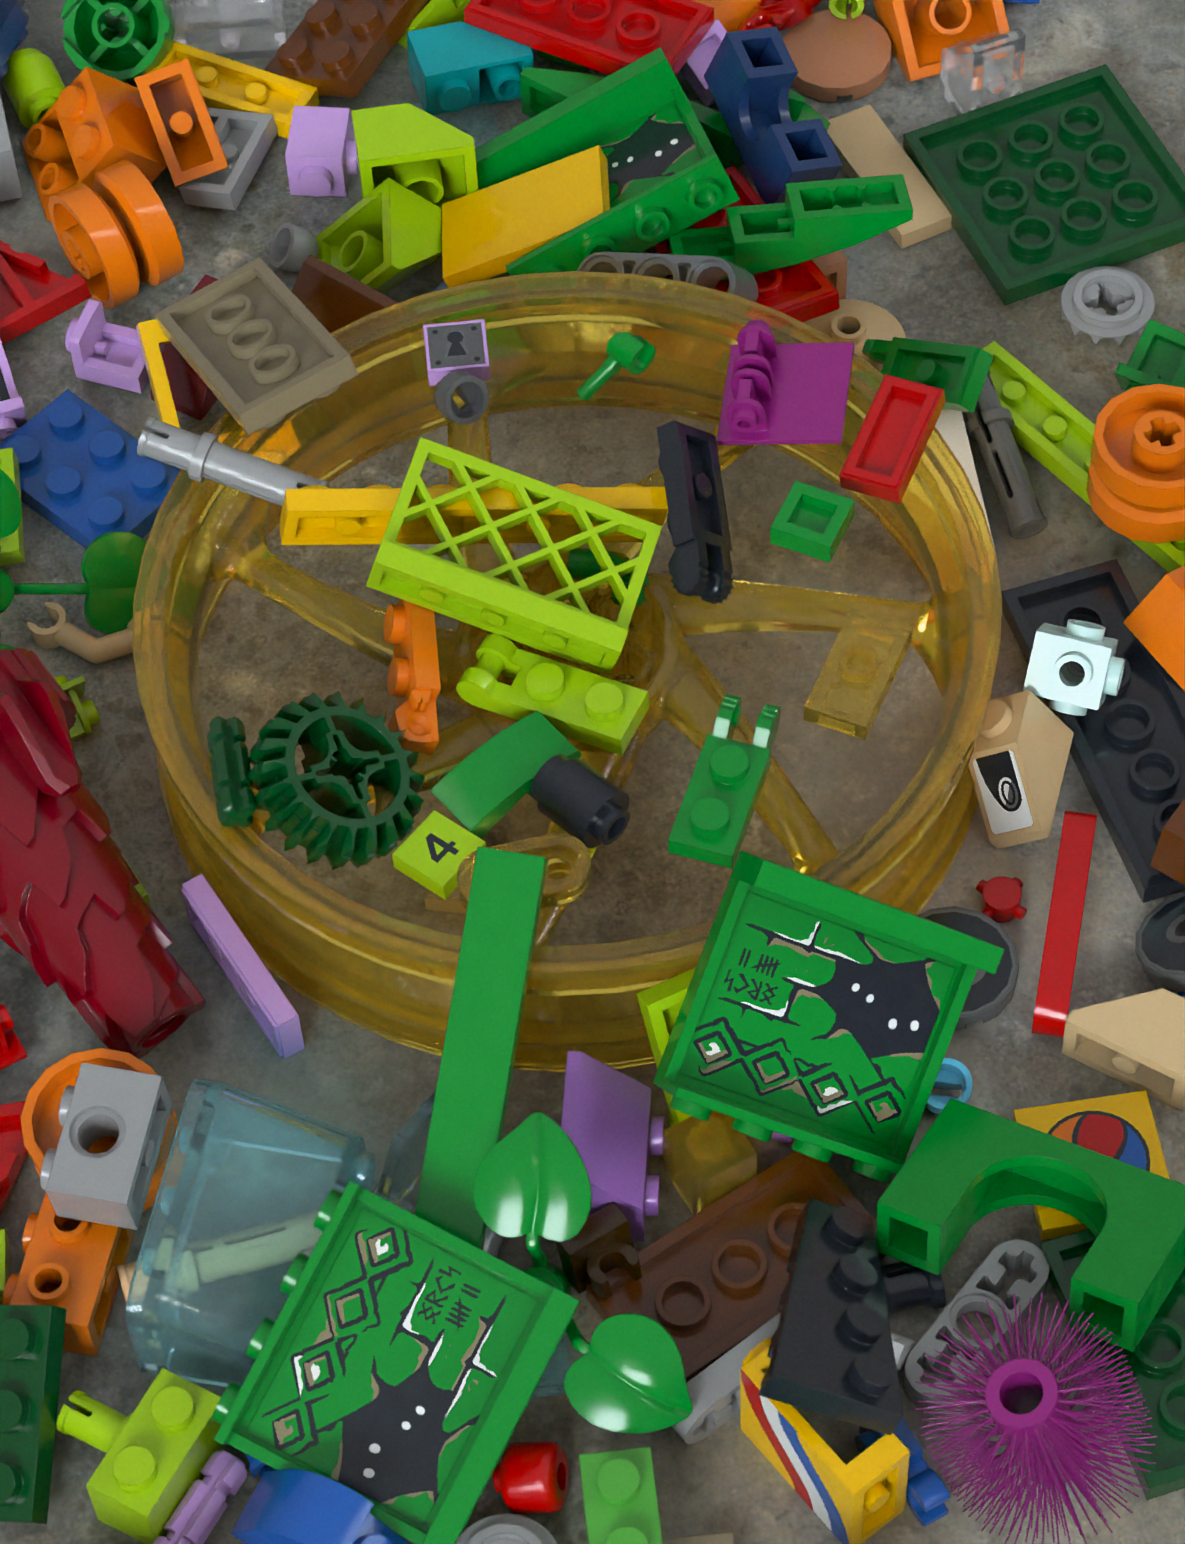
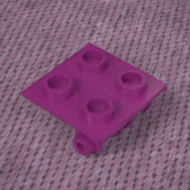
M762 320L747 322L746 326L738 333V345H731L717 445L842 443L855 347L854 342L776 344L775 336L770 330L768 323Z

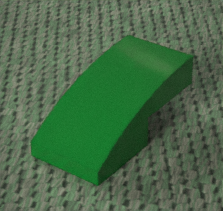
M537 710L505 728L478 747L447 773L430 791L472 834L482 839L526 793L530 795V787L535 775L550 758L558 754H563L569 759L581 758L583 754Z

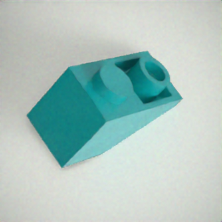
M462 21L407 32L409 75L425 112L433 116H439L521 98L519 73L525 67H533V53L529 46Z

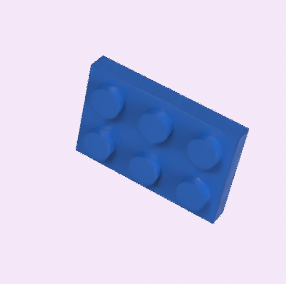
M69 389L0 444V449L13 447L19 459L21 501L85 549L96 537L106 532H129L143 538L195 494L193 482L188 478L189 476L174 466L147 456L137 455L138 439Z

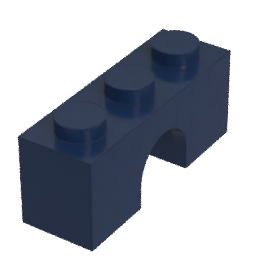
M777 27L727 32L704 74L707 85L761 199L766 204L785 202L786 183L833 180L843 166L821 118L796 122L791 120L788 97L790 87L798 74V70Z

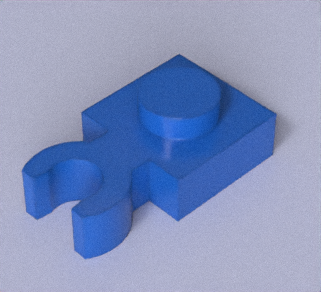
M902 1418L893 1433L910 1451L906 1501L920 1524L926 1527L948 1514L949 1510L944 1502L950 1499V1494L939 1476L924 1461L923 1448ZM859 1426V1435L855 1437L859 1453L861 1454L885 1434Z

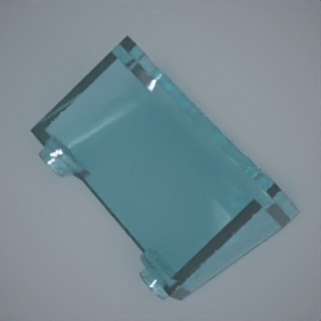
M195 1078L186 1096L128 1292L126 1322L141 1372L158 1375L160 1370L164 1368L188 1381L227 1387L231 1381L239 1385L243 1384L255 1362L253 1358L245 1355L253 1335L265 1316L274 1321L277 1320L289 1295L279 1291L290 1265L299 1252L310 1257L323 1232L313 1227V1224L326 1197L333 1188L343 1193L349 1181L360 1185L368 1191L370 1189L374 1174L375 1154L366 1152L363 1137L228 1083Z

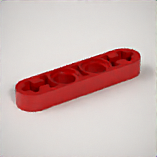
M1065 811L1031 1033L1064 1038L1097 815Z

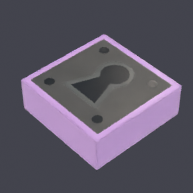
M484 319L423 325L429 386H435L448 373L460 371L472 374L482 381L491 380Z

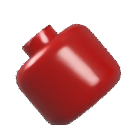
M552 1441L515 1442L504 1451L501 1463L497 1464L493 1472V1483L495 1491L501 1493L503 1501L513 1513L558 1512L564 1506L569 1494L570 1470L566 1453L558 1443Z

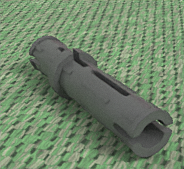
M989 369L974 412H966L969 421L966 423L965 428L969 439L978 444L992 486L995 489L1009 526L1010 536L1014 537V539H1025L1042 532L1048 526V521L1043 515L1028 471L1011 429L1015 423L1010 410L1002 407Z

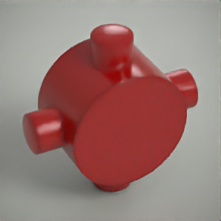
M1004 876L994 877L987 882L982 879L976 886V890L982 894L981 913L997 923H1007L1015 918L1022 920L1027 913V909L1021 906L1023 882L1017 877L1011 879Z

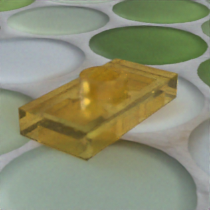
M851 608L804 705L803 720L866 740L912 642L913 627Z

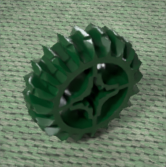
M339 691L328 695L324 701L315 693H312L310 696L304 697L299 704L292 701L290 704L283 706L275 715V718L273 720L269 719L261 728L257 738L258 741L249 753V761L254 767L248 772V777L253 784L252 788L259 791L254 797L256 810L268 811L271 816L266 821L264 832L280 829L287 836L284 851L294 849L299 844L306 849L307 864L318 862L325 854L332 870L343 867L349 860L356 868H359L362 865H367L374 857L379 859L381 856L385 857L397 846V841H402L411 832L412 825L415 822L413 818L420 812L421 805L424 802L417 792L422 788L425 776L411 769L417 763L419 752L403 750L400 745L404 739L406 729L391 732L384 725L387 711L377 713L372 717L366 713L364 697L353 701L347 707ZM298 745H301L305 758L301 761L304 774L300 775L297 774L295 766V749ZM369 786H373L376 806L374 816H371L367 803L371 800L367 789Z

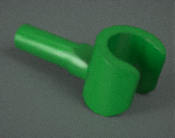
M629 332L614 334L606 348L609 356L576 390L577 394L584 401H588L613 375L619 372L622 366L633 375L643 372L655 357V347L640 335H632Z

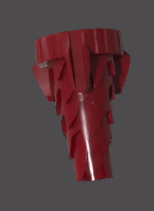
M26 648L0 650V938L26 958L47 988L55 982L58 984L97 1037L109 1049L128 1052L140 1059L178 1030L187 1020L188 1016L203 1009L206 1005V1000L167 949L173 942L169 932L134 887L140 882L123 858L121 850L110 837L111 829L107 814L81 780L83 774L77 763L69 733L76 720L74 717L77 713L76 707L35 652L32 650L27 651Z

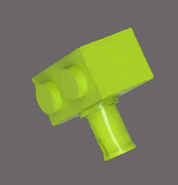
M164 1368L160 1370L134 1412L128 1416L95 1400L80 1389L75 1390L68 1397L69 1402L76 1405L75 1410L64 1404L56 1425L59 1432L65 1435L69 1434L106 1453L86 1484L97 1519L144 1544H153L158 1536L165 1537L168 1532L164 1528L167 1521L195 1480H203L205 1475L201 1473V1470L212 1453L222 1450L225 1446L214 1440L221 1424L211 1419L221 1397Z

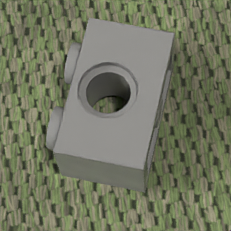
M81 1063L75 1086L67 1085L61 1098L59 1123L63 1126L57 1149L49 1148L47 1150L41 1168L40 1185L46 1191L57 1216L138 1230L172 1107V1101L162 1076ZM100 1138H118L116 1144L106 1152L98 1154L88 1152L90 1146Z

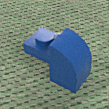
M291 1468L264 1472L231 1531L232 1535L245 1544H410L369 1513L374 1504L362 1495L322 1475Z

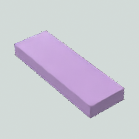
M203 874L183 883L181 892L189 923L278 1055L287 1059L305 1049L298 1013Z

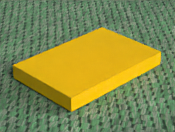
M597 145L442 204V274L450 291H458L508 272L505 267L506 265L609 210L607 158L600 146Z

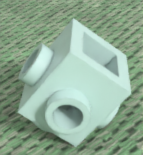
M1069 619L1066 627L1043 623L1035 634L1023 691L1030 690L1038 697L1050 699L1048 707L1061 713L1085 716L1087 708L1098 710L1104 703L1106 694L1117 696L1120 688L1125 659L1115 657L1118 639L1105 637L1106 628L1092 622ZM1069 661L1079 663L1083 667L1085 674L1075 672L1071 668Z

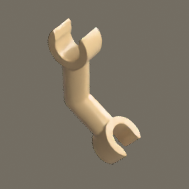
M45 602L50 619L56 622L54 626L40 628L34 623L27 622L32 638L38 646L46 649L62 646L94 664L109 661L133 652L145 657L154 656L168 648L157 612H146L137 615L128 623L127 629L99 638L71 624L64 608L54 602Z

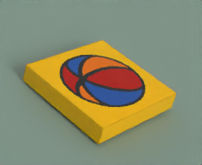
M1146 1090L1013 1110L1012 1121L1170 1179ZM1032 1205L1041 1240L1060 1238L1088 1229L1082 1222L1067 1213L1049 1207Z

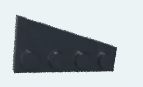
M810 1198L797 1219L786 1269L789 1273V1279L780 1296L777 1312L781 1313L777 1330L771 1337L767 1357L771 1358L768 1371L762 1378L759 1396L891 1435L904 1417L873 1219L860 1214L852 1208L845 1206L837 1207Z

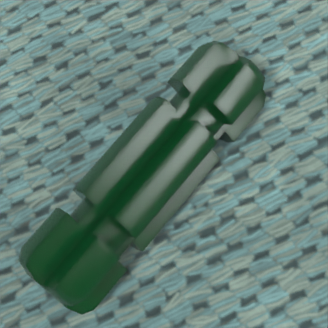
M218 716L209 723L210 731L207 734L208 749L212 755L210 764L214 794L219 801L216 803L217 817L219 822L226 828L236 825L246 828L254 821L253 813L256 810L254 792L250 788L253 786V783L248 777V772L251 770L248 747L243 743L246 741L245 726L237 717L224 719Z

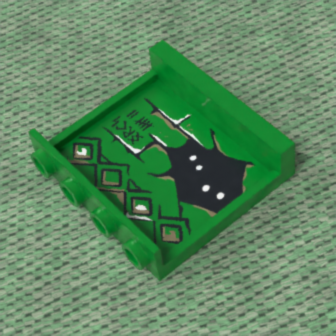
M661 47L475 148L478 190L597 145L600 146L607 158L610 209L505 266L531 311L575 289V277L578 267L592 253L602 251L642 253L666 240L669 236L677 234L740 199Z
M740 850L653 1083L671 1094L673 1098L670 1107L684 1114L709 1121L712 1110L734 1117L731 1128L745 1135L769 1142L774 1131L794 1138L791 1148L799 1153L830 1163L833 1152L854 1159L851 1166L852 1170L872 1179L889 1183L892 1174H897L905 1164V1159L977 969L995 975L1005 949L964 932Z
M349 1181L343 1193L333 1188L322 1204L313 1227L323 1232L310 1257L299 1252L290 1265L279 1291L289 1295L277 1320L274 1321L265 1316L253 1335L245 1355L253 1358L255 1362L242 1386L231 1381L221 1396L211 1418L221 1424L214 1440L223 1445L229 1444L276 1470L289 1468L305 1470L332 1479L352 1489L374 1504L369 1512L372 1516L396 1534L415 1544H455L467 1525L581 1302L362 1188L360 1185Z

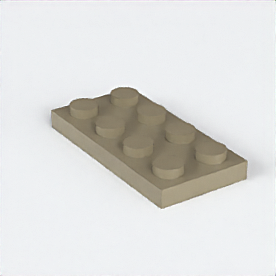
M260 257L154 314L166 338L248 435L259 429L269 428L278 424L284 419L286 414L313 399L331 395L342 383L358 375L350 354Z

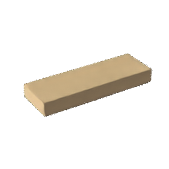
M870 104L828 120L830 126L827 133L843 164L842 168L849 178L903 174L913 207V220L888 230L901 249L952 229V216L944 203Z

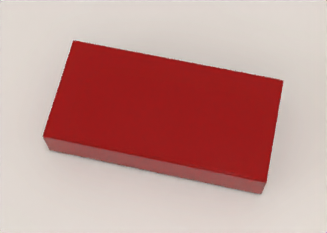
M885 374L839 474L841 488L900 504L946 402L944 389Z

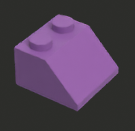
M568 1051L561 1128L577 1147L588 1171L592 1190L589 1216L614 1202L628 1219L632 1240L644 1241L646 1216H659L660 1175H649L650 1155L663 1156L665 1115H653L652 1088L582 1051Z

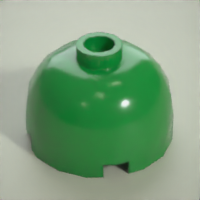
M66 0L63 5L61 19H64L63 31L65 38L62 37L64 49L76 67L81 70L89 67L128 83L135 81L134 78L158 67L173 47L176 27L172 9L167 0Z

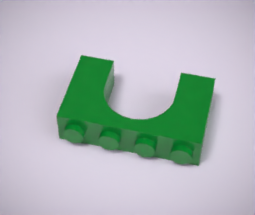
M950 1098L877 1202L876 1244L878 1252L939 1275L971 1227L987 1214L1017 1205H1037L1062 1211L1082 1222L1096 1238L1071 1278L1068 1322L1074 1311L1075 1313L1069 1327L1073 1328L1083 1311L1085 1312L1078 1322L1080 1323L1078 1329L1094 1313L1080 1329V1332H1083L1088 1323L1090 1324L1084 1332L1088 1335L1098 1324V1327L1091 1336L1093 1334L1096 1336L1106 1327L1097 1337L1098 1339L1113 1332L1103 1341L1107 1342L1112 1339L1109 1343L1114 1345L1118 1343L1116 1346L1133 1352L1185 1268V1185Z

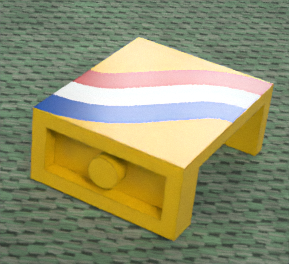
M771 1337L757 1344L747 1354L742 1363L743 1367L740 1368V1429L842 1544H862L905 1511L910 1451L894 1433L891 1435L885 1434L861 1454L845 1464L792 1405L759 1396L762 1378L768 1371L771 1358L767 1357Z

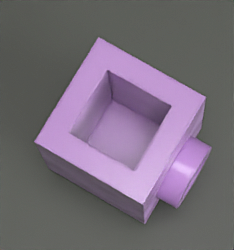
M294 106L285 153L291 195L347 197L350 174H359L350 108Z

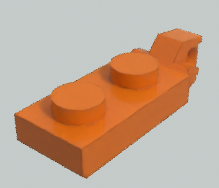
M399 599L396 605L390 604L387 607L383 628L384 640L386 643H393L394 658L391 660L388 671V693L390 696L397 697L398 705L388 727L391 732L406 729L404 739L400 744L403 750L432 755L439 742L436 698L441 690L435 613L432 610Z

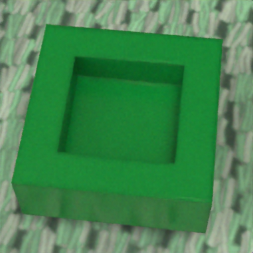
M795 480L770 527V543L830 563L854 517L855 500Z

